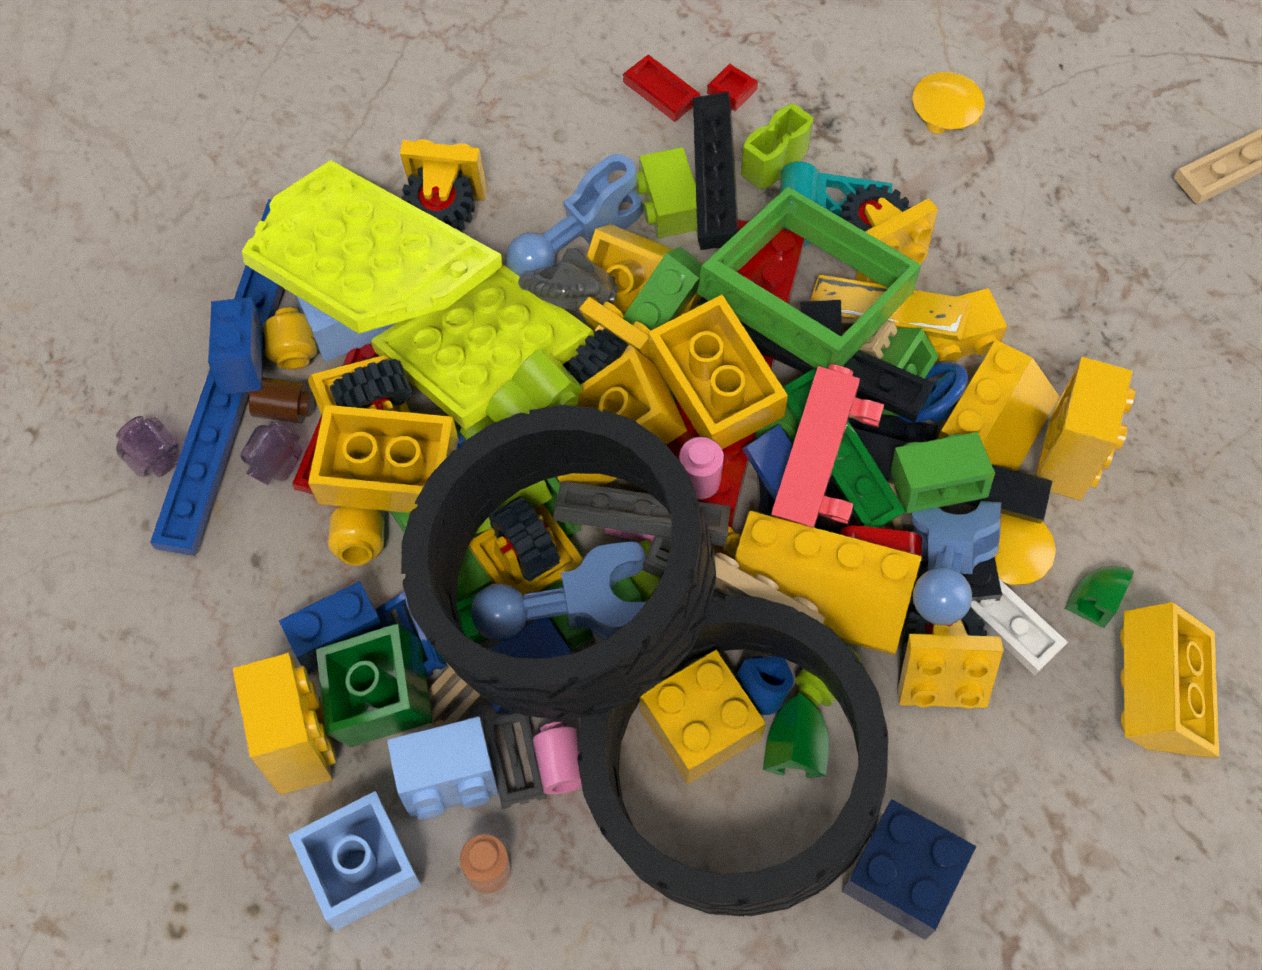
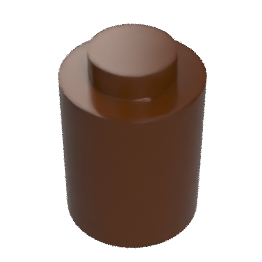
M262 377V390L250 391L249 412L252 417L301 424L306 416L310 417L314 410L315 397L313 392H309L306 383Z

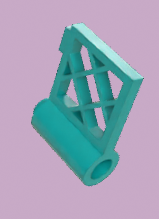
M796 161L782 168L780 193L786 187H790L825 209L827 207L830 212L841 217L842 205L844 200L847 201V197L836 203L826 193V187L838 188L847 196L851 192L856 195V189L861 186L864 187L865 191H868L869 184H876V190H882V186L887 185L889 186L888 193L892 194V183L820 173L811 163ZM804 239L803 247L807 246L811 242Z

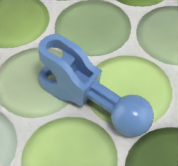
M613 154L587 171L575 192L563 201L567 217L543 235L524 233L512 240L506 252L508 268L518 276H521L527 270L533 271L538 268L555 266V254L581 235L590 245L596 228L612 224L625 230L637 221L642 214L643 207L641 197L633 190L637 183V173L633 161L624 155ZM616 170L626 172L623 177L612 184L609 183L608 178L612 172ZM621 202L632 204L627 210H618Z
M980 501L977 509L968 514L954 515L946 513L938 507L912 512V523L915 526L913 533L922 537L921 556L928 560V571L915 584L913 602L917 612L926 621L935 625H950L961 620L969 611L972 603V591L968 581L962 574H972L975 565L979 562L987 561L998 554L1001 502Z
M636 542L596 546L585 556L582 564L577 569L561 573L563 588L522 595L516 588L507 584L489 585L483 588L473 600L471 606L473 625L484 637L490 640L504 641L520 633L526 621L567 614L570 629L585 627L606 640L629 623L647 603L624 602L614 596L611 590L616 582L637 575L643 569L642 564L646 560L644 549Z

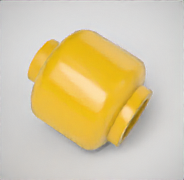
M292 307L281 308L275 312L274 316L264 322L265 354L279 368L286 370L300 369L306 367L310 362L309 360L316 356L318 346L305 315L299 313L298 309Z
M342 506L336 508L331 514L329 522L328 547L331 553L345 564L351 566L364 565L379 556L384 544V518L381 512L373 509Z

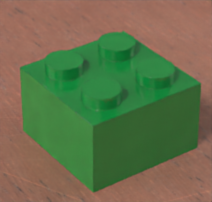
M398 623L316 649L326 734L349 747H354L432 723L420 639Z

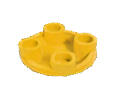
M948 71L932 73L922 78L915 86L912 96L914 110L926 122L927 129L935 134H942L946 130L963 129L977 124L981 120L985 104L982 90L973 80L962 74Z
M1001 513L999 551L995 555L999 579L1006 585H1029L1043 578L1053 566L1056 554L1053 535L1044 522L1039 524Z

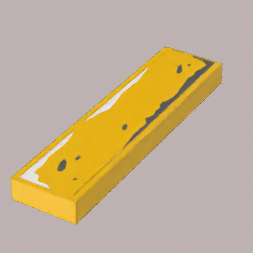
M819 274L810 301L841 300L842 318L859 319L888 288L881 284ZM914 290L913 294L887 321H893L896 327L922 328L926 336L961 341L972 304L968 298Z

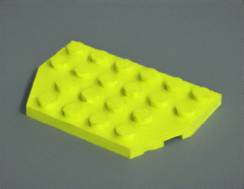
M329 160L275 195L269 204L270 212L265 221L258 222L254 229V236L248 239L242 250L245 265L358 334L446 309L502 267L500 253L332 160Z

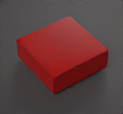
M729 63L707 85V94L711 95L729 91L731 108L736 111L757 90L758 81Z

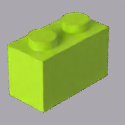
M684 147L639 155V171L636 172L637 183L635 188L639 195L644 194L646 202H643L644 217L647 225L653 224L657 239L697 231L696 184Z

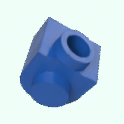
M756 656L745 659L735 677L759 714L762 715L776 713L782 706L794 683L793 674L786 660L779 656Z

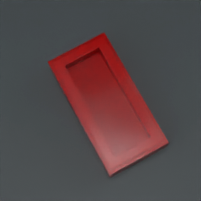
M649 54L623 73V83L674 122L693 108L694 97H700L698 91Z

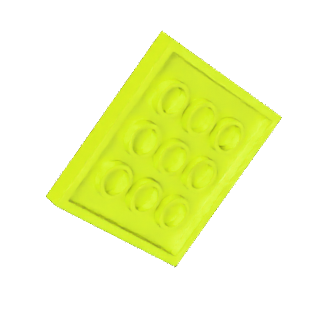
M502 264L500 269L448 308L398 322L370 341L374 352L379 356L387 355L389 361L392 359L400 360L408 381L467 430L488 415L486 408L490 398L505 383L512 379L516 370L532 353L540 348L551 353L563 365L579 354L576 349L579 345L582 347L586 345L585 339L589 335L594 338V332L565 309L548 303L533 293L521 289L518 284L520 276Z

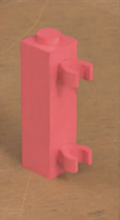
M830 364L828 369L818 366L771 513L772 517L815 528L818 515L848 524L853 504L825 496L848 419L853 418L862 423L878 427L884 407L883 404L855 398L860 378L852 376L853 371L833 364Z

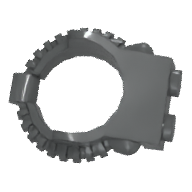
M576 248L567 249L558 265L538 268L533 271H524L518 281L521 289L533 293L548 303L574 310L576 303L582 305L591 296L598 298V303L601 305L605 301L613 304L618 285L614 284L615 277L597 266Z

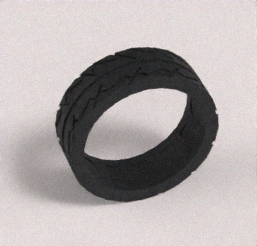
M568 405L529 410V414H515L488 425L461 443L463 447L453 450L429 476L414 502L417 504V507L410 512L401 543V574H406L402 584L410 613L427 640H430L434 649L437 650L464 682L487 701L514 713L530 717L565 720L592 716V713L602 714L635 701L662 682L661 677L671 674L693 648L707 617H704V614L708 613L711 608L716 582L714 546L711 547L712 538L685 467L669 447L658 436L630 418L606 410L600 411L593 407ZM572 473L603 474L626 480L642 488L668 510L671 515L672 544L665 572L652 597L636 616L606 640L577 653L547 659L515 658L488 650L469 639L464 633L457 606L458 575L465 551L478 528L490 516L489 514L520 490L545 479Z
M742 596L713 597L709 612L704 614V617H707L706 622L693 648L677 667L690 659L709 654L715 650L746 649L774 654L801 666L819 678L840 703L853 730L858 753V769L850 797L834 824L810 848L785 863L756 872L722 874L692 868L662 854L639 835L633 827L622 799L619 779L621 743L630 717L640 703V697L633 702L605 713H592V716L580 718L577 751H580L578 754V767L583 796L598 828H600L601 834L639 879L670 900L707 914L743 917L756 916L789 909L815 896L830 886L855 862L870 838V833L875 828L885 795L888 773V729L879 693L856 654L832 629L802 611L799 612L791 606L764 598Z

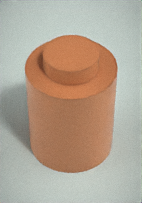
M487 834L477 835L469 839L463 846L460 853V866L468 884L474 890L490 894L499 891L507 884L511 874V865L506 848L498 838Z

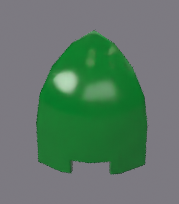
M1102 566L1088 573L1075 586L1064 609L1105 628L1117 613L1132 580L1134 571L1121 566Z
M798 694L790 699L778 712L770 728L763 770L784 776L785 768L806 771V778L826 776L829 756V735L823 716L813 702L802 694Z

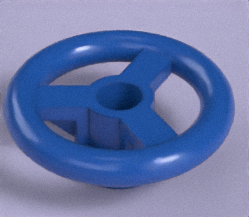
M944 361L933 365L925 378L926 380L940 374L945 375L937 381H931L934 383L933 389L916 422L929 419L933 422H938L951 415L958 403L957 400L965 391L968 382L967 371L961 364ZM898 416L903 421L914 423L908 419Z

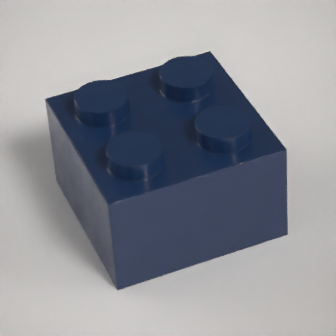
M891 799L842 892L926 940L937 929L977 846Z

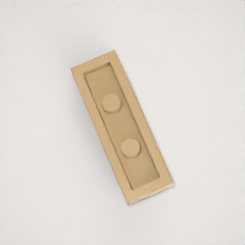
M1262 128L1179 168L1174 176L1175 181L1198 205L1262 173Z
M716 553L714 556L716 568L715 589L728 596L760 597L791 606L799 612L802 611L823 623L825 617L817 613L818 607L809 600L799 596H795L793 599L777 591L779 586L765 576L756 574L752 577L739 570L740 565L725 554Z

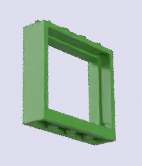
M786 187L701 265L697 294L708 301L723 295L741 322L816 369L818 366L828 369L830 364L844 366L913 294L922 265L790 187ZM786 227L888 289L842 336H839L737 273V271Z

